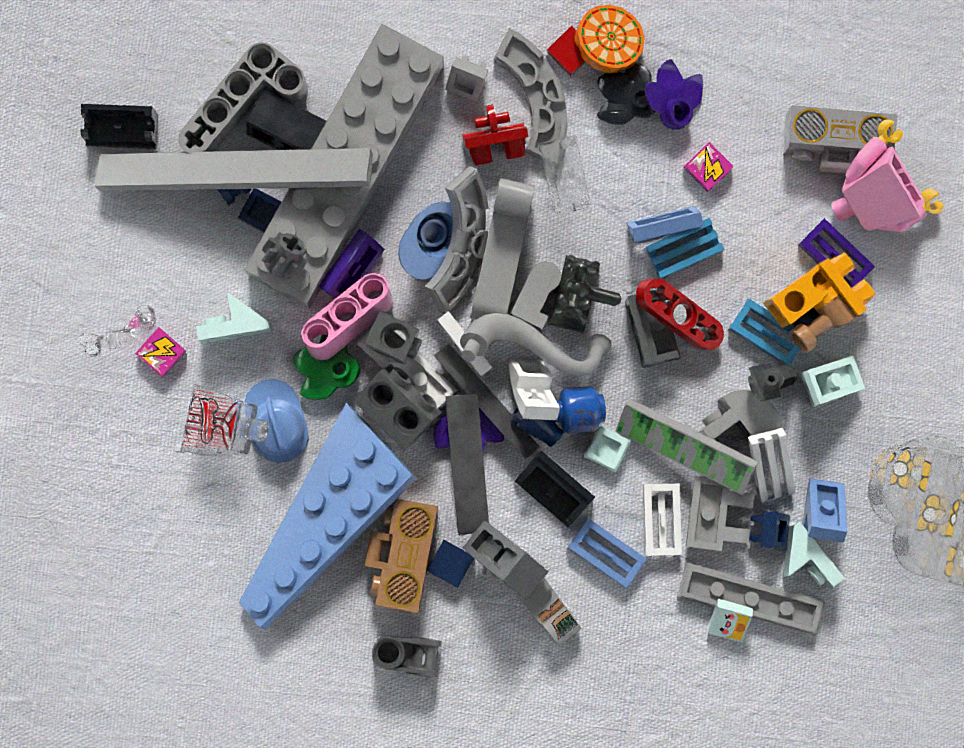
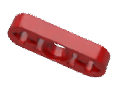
M646 279L638 285L636 300L639 306L697 349L712 350L722 343L724 338L722 324L663 279ZM650 289H657L655 294L660 299L669 301L666 304L661 301H651L653 295L650 293ZM679 304L683 305L687 312L686 319L682 324H678L673 315L675 308ZM696 325L698 327L708 328L707 334L710 336L709 340H703L705 334L698 328L693 327Z

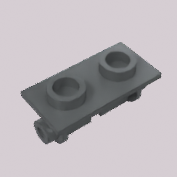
M769 363L749 367L751 373L748 376L749 386L754 396H759L760 402L781 397L779 390L793 385L797 380L796 370L789 365L771 368Z

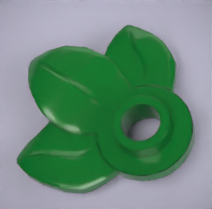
M323 334L320 338L319 344L323 343L327 339L328 335ZM347 345L328 360L313 358L306 347L299 350L293 356L296 368L303 375L307 376L300 390V395L306 399H327L337 388H347L353 385L360 374L359 363L352 355L348 354ZM345 364V372L341 375H337V368L340 365Z

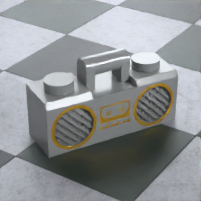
M792 105L786 113L783 154L792 155V159L798 161H812L814 157L819 156V172L846 174L858 152L873 137H879L878 126L882 121L888 119L894 121L893 125L887 130L888 137L893 135L897 126V114ZM888 142L886 144L887 148L893 146L895 150V143ZM829 154L848 155L847 160L829 158Z

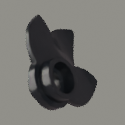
M635 62L632 67L625 70V74L621 72L604 73L597 78L599 90L604 98L607 99V102L597 113V117L601 121L614 125H624L634 117L648 118L656 113V111L650 108L648 102L643 104L637 103L639 97L645 96L646 83L652 82V75L646 66Z

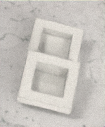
M510 359L508 366L512 389L523 419L557 420L560 407L550 391L553 377L544 361Z

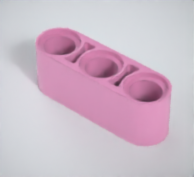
M376 273L363 276L306 322L301 332L302 339L313 358L328 360L374 324L379 311L387 313L390 310L393 299L386 279ZM378 290L383 292L381 296L376 299L367 298V296L373 291ZM355 313L353 319L345 322L340 321L344 314ZM323 334L328 335L323 343H312L315 337Z

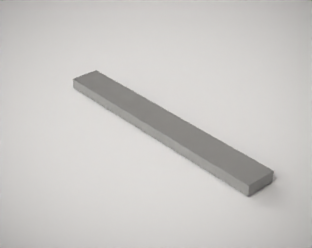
M370 148L193 152L192 154L186 152L100 154L95 187L99 191L370 186L373 152Z

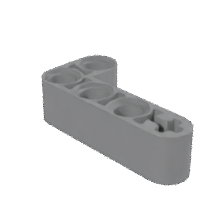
M265 42L253 44L182 128L178 139L181 149L188 154L193 152H215L267 88L291 103L300 101L307 92V83L303 71L272 45ZM267 55L272 58V62L267 68L261 69L254 66L259 56ZM287 77H296L299 79V84L293 90H285L281 87L283 80ZM239 82L250 84L248 92L241 96L232 93L233 87ZM216 109L228 111L226 119L219 123L210 121L212 112ZM204 123L206 124V126L208 127V129H209L211 132H213L212 135H210V133L208 132V130L204 131V129H203V127H202V125H203ZM193 138L196 140L201 139L204 144L200 148L196 145L192 147L190 140Z
M500 178L470 318L478 319L483 315L492 313H508L534 195V185Z

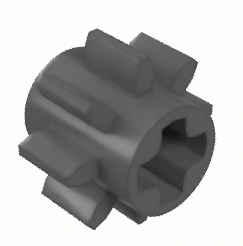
M278 233L275 239L269 237L261 249L266 253L262 262H264L266 269L276 277L291 278L294 272L300 274L308 262L303 258L307 252L304 243L293 234Z

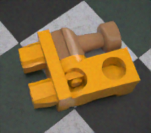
M846 253L831 260L827 258L818 263L794 282L763 302L781 328L792 324L814 307L819 316L808 326L798 324L789 332L797 347L806 354L817 346V337L831 328H838L850 323L854 318L866 311L865 305L875 295V291L865 280H861L852 288L843 277L855 269L854 263Z

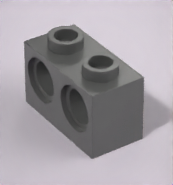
M390 364L376 374L353 402L403 450H406L418 440L442 412L436 408L437 404L430 395L420 392L410 383L411 379L405 371ZM382 385L390 388L393 395L392 399H388L383 395ZM407 410L416 413L418 424L409 420Z
M485 520L462 547V549L525 600L548 574V571Z

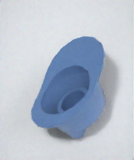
M441 201L433 203L418 213L400 240L398 250L400 264L405 272L415 279L426 280L433 278L446 257L453 230L450 202Z
M269 379L255 384L246 394L243 405L245 419L253 444L258 453L267 460L277 463L289 462L302 453L309 437L299 398L292 387L280 380Z

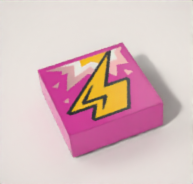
M708 142L683 168L708 193L734 166Z
M158 327L135 354L161 377H164L187 351Z

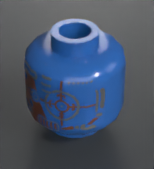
M592 386L568 387L561 391L559 401H557L560 407L558 419L554 420V422H560L562 429L566 433L595 432L599 428L600 423L605 422V399L603 394H598L595 388Z

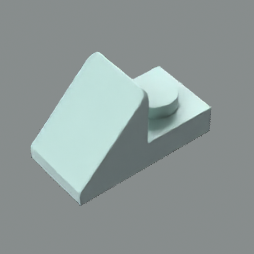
M227 293L231 321H226L225 316L205 319V325L196 326L198 340L202 344L272 333V326L267 320L230 293Z
M853 356L804 371L800 374L812 407L865 389Z
M793 522L789 526L783 576L788 577L808 562L810 567L807 568V571L818 585L821 586L825 583L827 587H835L845 579L813 537H808V531L801 522Z

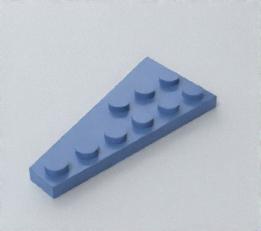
M346 403L239 601L245 611L262 629L266 630L417 479L349 404Z

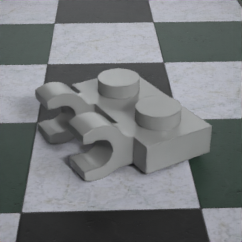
M694 476L686 547L722 551L723 541L749 544V529L726 527L725 523L727 507L751 509L753 508L754 494L744 493L741 495L737 492L729 491V488L707 477Z

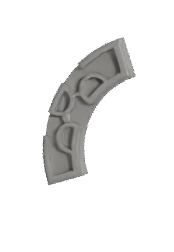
M509 28L494 57V62L504 67L517 79L528 98L532 114V131L525 153L556 168L563 152L567 133L566 100L557 74H555L548 61L544 58L543 53L524 36Z
M469 166L445 187L452 208V237L442 265L433 278L424 286L439 312L446 314L448 311L450 312L469 289L473 282L471 277L478 260L483 259L487 243L488 230H485L486 210L488 209L487 195L477 168Z

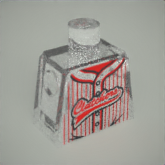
M193 384L180 451L201 456L247 455L250 451L252 440L265 441L268 436L269 425L266 420L256 419L257 405L218 390Z

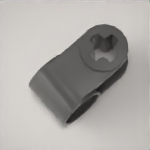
M385 635L378 638L374 643L372 656L375 663L383 669L403 671L419 676L437 677L438 671L435 670L437 650L438 647L442 646V641L421 637L407 638ZM385 642L394 643L399 650L397 658L391 662L382 661L378 656V649ZM426 649L424 665H421L423 650Z

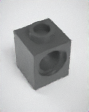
M379 311L366 338L365 346L405 365L408 357L414 360L423 340L417 338L419 335L418 328ZM397 330L405 335V343L400 348H390L385 343L386 336L391 331Z

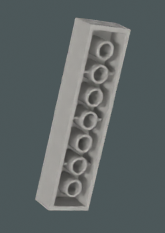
M381 24L312 149L370 148L373 152L370 186L289 188L244 269L248 276L305 307L311 308L321 290L318 286L340 256L444 68V56ZM278 233H289L297 236L304 243L305 249H307L306 254L303 256L308 261L300 274L294 272L291 278L272 275L266 269L264 262H262L266 254L261 250L269 237L275 239Z

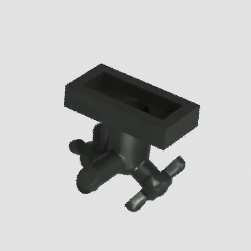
M566 255L549 325L584 333L591 301L611 306L620 304L621 296L619 293L595 287L600 267L598 261H589L584 258H576L574 255Z

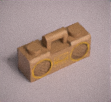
M396 499L394 506L390 505L385 513L384 526L390 527L389 534L371 531L364 566L382 569L381 576L374 575L370 596L377 598L375 605L419 613L438 506ZM384 540L392 542L388 563L380 562Z

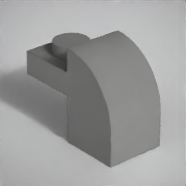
M737 390L718 399L726 412L722 413L718 408L703 419L702 422L705 427L699 433L715 439L736 423L748 439L749 436L775 430L785 420L769 400L760 402L759 396H754L752 391Z

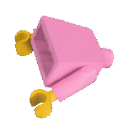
M888 119L880 123L878 126L879 137H873L858 152L846 171V179L842 189L844 197L832 203L834 214L839 221L856 215L865 230L879 229L882 231L904 232L924 219L926 212L938 214L943 210V203L940 201L930 204L933 198L939 196V193L934 189H926L920 193L893 146L887 148L886 144L888 142L895 143L903 137V131L897 129L892 136L888 137L887 130L893 125V120Z

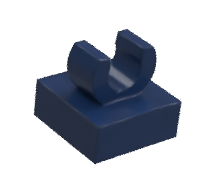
M764 511V516H751L750 521L761 523L763 528L760 535H750V541L761 543L760 547L787 550L790 515Z

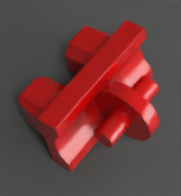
M493 104L486 106L487 116L474 118L476 128L489 126V129L462 134L464 146L466 149H469L475 166L493 162L490 144L503 142L506 159L525 156L524 138L528 137L527 126L522 122L498 127L497 124L510 122L509 112L495 114Z

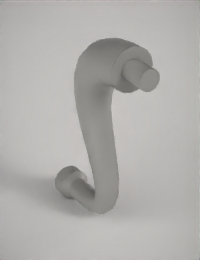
M502 313L481 316L470 324L460 338V345L463 349L461 355L466 361H473L476 356L484 355L494 342L508 341L525 347L561 372L579 377L590 375L595 371L602 357L608 354L611 347V340L606 335L595 334L590 340L588 346L590 351L586 360L576 361L565 355L530 324L512 315Z

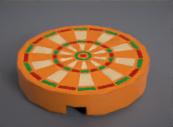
M613 5L596 6L585 13L576 27V47H579L583 60L598 71L618 73L619 70L628 69L634 65L643 52L645 37L642 26L635 16L624 8Z

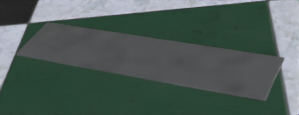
M450 344L433 355L467 394L477 393L478 407L525 460L540 448L528 433L515 426L516 422L511 418L512 414Z
M477 393L445 396L458 533L474 532L484 520L489 523Z

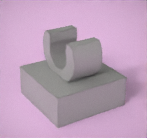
M464 55L461 59L456 57L451 66L445 90L478 102L488 74L487 64L482 62L478 66L468 62L469 56Z

